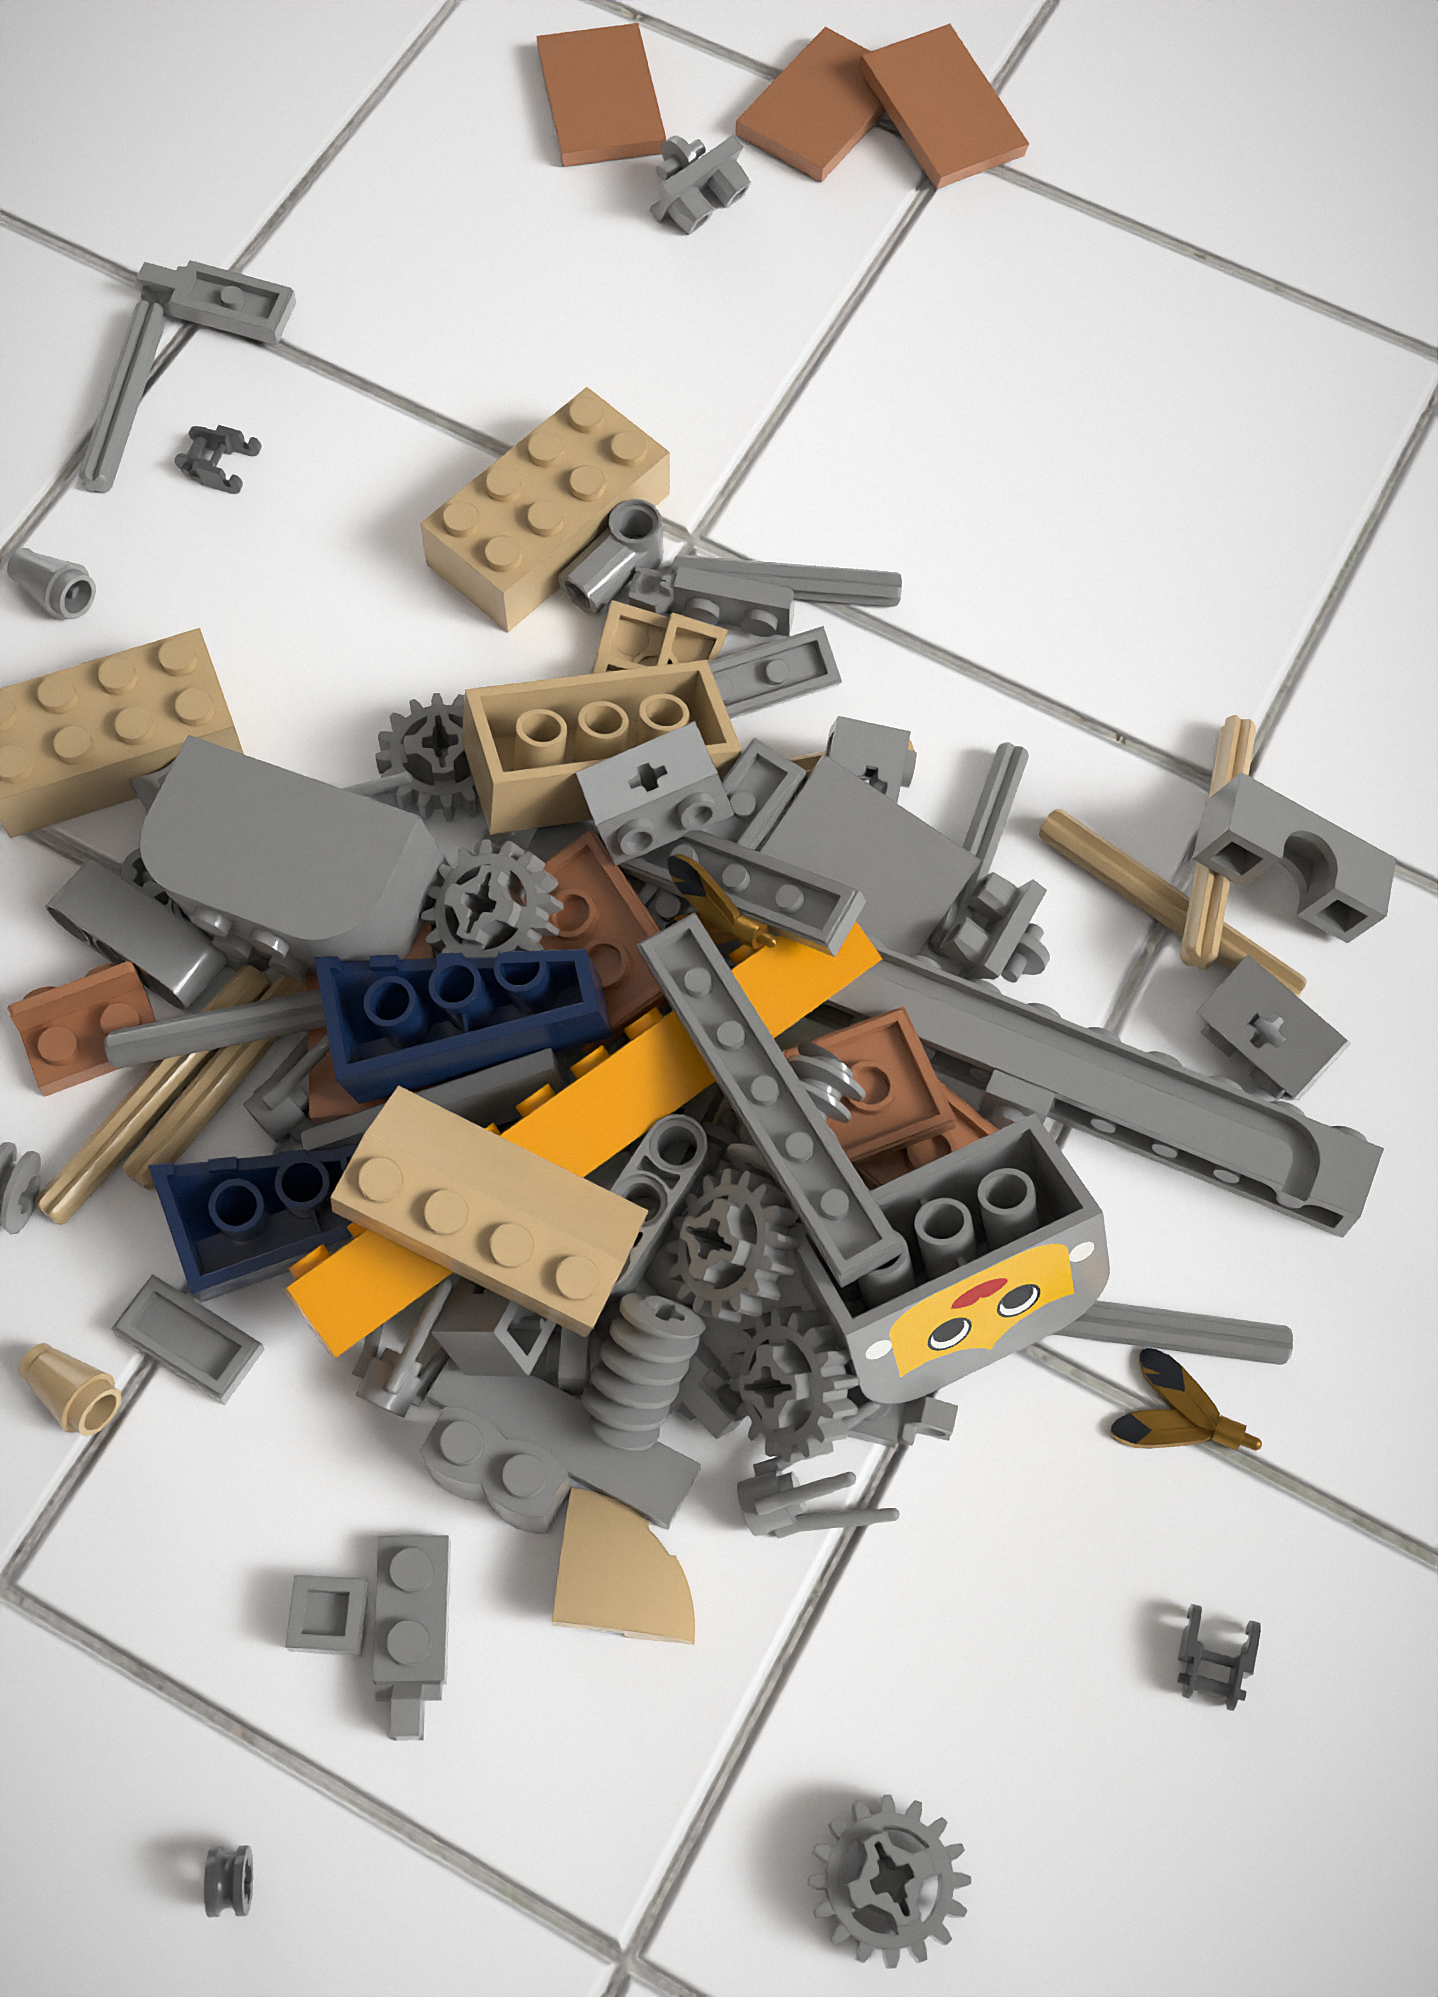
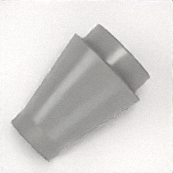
M29 548L18 549L11 555L8 561V576L19 583L55 618L76 619L89 610L95 599V582L89 576L87 569L81 564L39 554Z

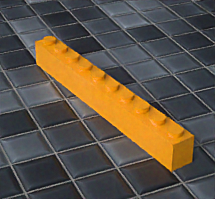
M856 921L836 957L780 935L776 936L778 943L774 948H768L763 945L759 949H754L743 944L728 955L735 964L730 970L773 1038L784 1032L883 959ZM655 1007L624 1029L630 1041L611 1055L601 1045L571 1066L570 1069L577 1079L562 1090L555 1093L548 1083L515 1106L522 1118L506 1130L500 1132L494 1122L484 1129L583 1178L651 1129L658 1120L673 1113L716 1080L674 1011L672 1010L663 1017L657 1007ZM352 1222L346 1227L354 1237L352 1240L332 1254L322 1244L288 1268L296 1280L283 1288V1290L331 1357L337 1358L444 1280L453 1271Z

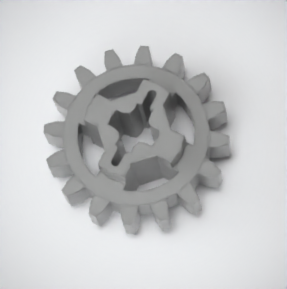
M433 693L431 706L425 708L416 699L410 700L411 714L408 717H404L393 712L389 716L393 732L379 731L378 734L381 752L375 754L378 772L382 774L381 778L403 772H408L412 775L411 783L385 791L386 794L396 793L399 808L404 811L417 803L421 819L428 820L434 809H442L447 822L453 821L455 808L463 806L472 816L477 814L475 799L479 796L462 743L464 695L458 694L452 705H445L440 693ZM442 746L446 747L447 756H445L446 766L444 768L440 767L439 762L441 757L440 748Z
M487 839L482 840L478 856L464 847L458 850L460 865L457 868L453 869L445 864L439 866L438 870L445 879L442 887L431 886L428 891V895L436 900V906L421 913L422 920L437 927L425 938L427 944L442 951L441 953H463L465 957H496L498 952L544 950L539 943L542 936H558L560 931L548 922L549 914H555L563 910V903L548 894L559 883L554 876L543 870L545 863L530 851L525 853L522 848L511 841H506L503 847L500 848ZM525 894H526V899H527V905L525 904V901H524V896H525Z
M727 1168L724 1169L721 1179L709 1175L703 1178L704 1194L702 1196L690 1192L687 1193L685 1201L690 1211L686 1217L675 1216L672 1224L681 1231L679 1240L668 1243L666 1251L678 1255V1263L673 1265L668 1271V1276L670 1279L684 1282L678 1291L677 1298L680 1301L693 1304V1311L697 1315L740 1323L743 1314L754 1317L762 1315V1297L778 1301L782 1296L776 1280L780 1274L793 1276L795 1268L785 1259L787 1251L800 1247V1239L788 1236L787 1228L795 1223L798 1216L795 1211L782 1207L787 1197L782 1189L771 1186L772 1179L746 1170L743 1173Z
M801 1305L773 1308L772 1312L762 1313L759 1317L753 1316L755 1328L741 1329L739 1333L740 1339L746 1348L745 1352L732 1353L731 1361L741 1369L739 1378L730 1381V1389L740 1392L741 1399L743 1400L735 1410L737 1417L749 1416L752 1421L748 1438L750 1441L765 1439V1455L768 1457L783 1455L785 1462L801 1461L832 1453L834 1451L832 1441L846 1439L849 1435L842 1417L857 1415L858 1407L847 1398V1389L859 1385L858 1377L846 1374L844 1364L850 1360L846 1349H837L835 1345L838 1338L836 1329L833 1325L821 1326V1311L817 1309L802 1311Z
M883 1795L878 1807V1814L871 1815L868 1807L862 1800L856 1801L852 1804V1816L855 1822L852 1826L849 1827L844 1821L836 1817L827 1824L831 1834L837 1840L835 1845L830 1846L828 1844L816 1843L813 1848L812 1854L820 1861L826 1863L825 1872L809 1876L807 1878V1886L817 1890H825L827 1898L826 1901L813 1910L815 1919L827 1918L832 1915L835 1917L838 1926L834 1929L829 1940L834 1946L847 1940L850 1936L858 1941L855 1961L859 1963H865L871 1956L874 1948L882 1950V1958L886 1969L897 1968L900 1959V1949L907 1948L910 1956L917 1964L928 1960L927 1948L924 1942L927 1937L932 1938L943 1946L948 1945L952 1940L948 1929L942 1923L945 1917L960 1919L966 1917L968 1909L953 1899L954 1890L971 1885V1876L961 1872H953L951 1861L957 1859L965 1852V1848L962 1843L951 1844L946 1847L943 1845L939 1837L943 1834L948 1824L944 1817L935 1820L929 1826L920 1822L922 1802L914 1800L904 1814L896 1813L892 1795ZM884 1829L905 1832L918 1840L925 1849L913 1854L894 1846L887 1832H884ZM856 1840L858 1844L857 1849L862 1858L859 1871L854 1881L840 1887L839 1878L842 1860L850 1845ZM879 1859L880 1861L884 1860L890 1870L902 1868L906 1874L907 1882L898 1888V1895L901 1900L894 1903L888 1892L876 1895L871 1888L870 1881L880 1874L877 1863ZM937 1875L938 1888L935 1903L929 1915L922 1922L920 1918L922 1915L917 1905V1900L924 1881ZM867 1908L886 1917L895 1935H884L871 1931L860 1924L851 1913Z

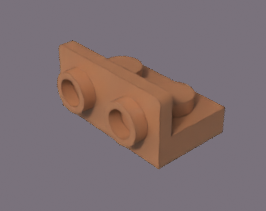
M131 961L121 964L109 963L97 966L90 970L83 978L59 987L46 986L35 989L26 994L23 1000L10 1004L7 1007L10 1018L20 1033L38 1088L44 1097L121 1069L110 1065L105 1052L104 1038L113 1030L158 1022L145 986Z

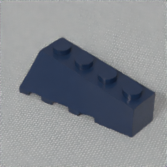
M586 949L498 952L496 957H465L463 953H437V958L399 959L397 955L370 956V960L341 961L338 957H314L335 1078L358 1104L391 1096L398 1086L411 1091L464 1077L546 1048H551L553 1053L614 1037L601 977Z
M359 1144L343 1145V1148L306 1151V1149L282 1151L276 1155L237 1158V1156L208 1159L207 1162L177 1165L174 1163L148 1165L191 1295L201 1303L288 1272L289 1267L322 1244L332 1254L352 1240L354 1237L346 1228L352 1221L332 1212L331 1196Z

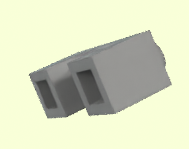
M1240 772L1205 802L1192 858L1244 888L1276 863L1282 865L1293 876L1299 889L1300 898L1296 916L1347 944L1387 917L1396 858L1243 772Z

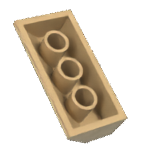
M400 1086L396 1088L365 1132L331 1196L332 1212L585 1338L593 1329L648 1213V1210Z

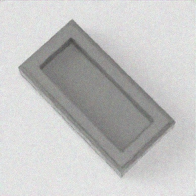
M154 1274L149 1277L111 1328L116 1336L223 1405H226L265 1350L261 1342Z

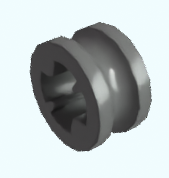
M239 1845L236 1852L230 1855L224 1853L221 1846L210 1847L204 1875V1904L207 1917H220L222 1911L227 1908L233 1909L238 1917L248 1916L252 1903L254 1877L251 1846Z

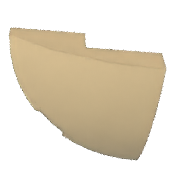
M612 600L608 607L591 674L701 660L709 662L715 660L720 653L728 630L679 614L671 613L669 617Z
M571 1487L554 1599L553 1626L624 1633V1638L695 1645L694 1604L690 1586L677 1556L670 1555L660 1540L649 1529L650 1522L638 1512L606 1495Z

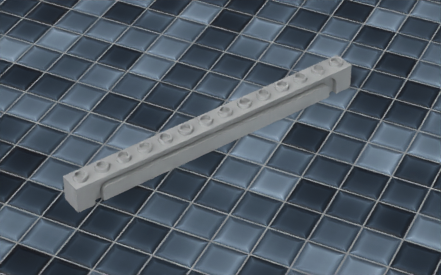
M588 821L539 827L536 829L525 853L530 851L545 862L590 829H593L602 841L603 839L596 828ZM625 874L637 894H639L646 885V882ZM865 933L883 959L804 1016L807 1019L838 1031L904 1006L934 1071L986 1091L993 1071L996 1069L1052 1091L1056 1094L1047 1117L1342 1238L1362 1215L1384 1150L1383 1147L1368 1142L1366 1137L1355 1129L1339 1125L1328 1126L1308 1118L1300 1108L1293 1104L1277 1100L1269 1102L1246 1093L1238 1083L1221 1076L1207 1077L1184 1068L1173 1056L1158 1051L1145 1052L1122 1043L1116 1034L1104 1028L1082 1027L1061 1018L1056 1010L1041 1003L1025 1004L1003 995L996 986L981 979L966 980L943 971L941 966L930 958L921 955L906 956L886 948L880 940L868 933ZM737 940L715 945L730 969L735 964L728 955L743 945V943Z

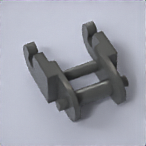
M219 424L216 430L192 426L189 430V437L193 440V443L187 454L180 453L176 455L174 459L176 466L184 474L199 477L203 486L231 494L239 493L243 486L241 478L232 474L230 479L227 480L225 472L222 468L217 467L223 453L231 455L233 452H237L247 456H257L262 448L261 442L255 437H250L248 443H246L245 437L240 430ZM204 447L215 450L210 461L199 458Z
M1191 1603L1187 1612L1189 1623L1183 1630L1178 1655L1179 1661L1187 1663L1185 1673L1179 1672L1177 1677V1683L1183 1684L1182 1696L1189 1699L1194 1690L1222 1697L1225 1698L1226 1709L1234 1711L1238 1700L1245 1701L1246 1691L1241 1689L1242 1678L1246 1679L1254 1674L1261 1624L1260 1622L1249 1620L1245 1630V1635L1248 1636L1247 1642H1244L1240 1655L1235 1658L1203 1649V1643L1197 1640L1202 1607ZM1200 1660L1230 1667L1228 1683L1198 1675Z

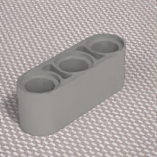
M88 859L45 905L48 913L59 925L111 963L133 962L145 987L183 1011L190 1007L228 964L221 950L214 946L202 933L92 859Z
M669 1115L658 1120L649 1130L610 1190V1192L630 1202L640 1197H649L655 1199L661 1206L653 1219L643 1222L628 1258L605 1304L620 1302L625 1295L631 1293L634 1287L638 1285L675 1226L672 1224L674 1217L682 1216L688 1207L685 1201L687 1193L696 1194L703 1183V1178L708 1174L710 1169V1153L707 1136L702 1126L691 1117ZM675 1142H686L697 1149L695 1156L683 1165H671L661 1158L663 1150Z

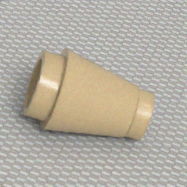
M40 1343L31 1348L19 1364V1376L27 1382L28 1386L66 1432L78 1431L83 1436H91L102 1430L113 1419L119 1409L122 1396L121 1392L115 1388V1380L112 1375L58 1349H54L47 1343Z

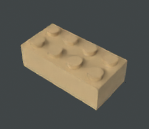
M585 387L420 523L426 564L508 633L561 588L558 575L609 527V517L615 506L626 500L641 499L652 503L656 507L670 495V451L589 387Z
M199 627L0 688V821L10 838L138 798L130 780L141 775L153 774L169 766L176 759L188 735L244 754L201 628Z
M701 660L465 689L462 743L489 833L496 834L594 820L576 772L692 722L696 723L722 782L741 756L742 749L708 661Z

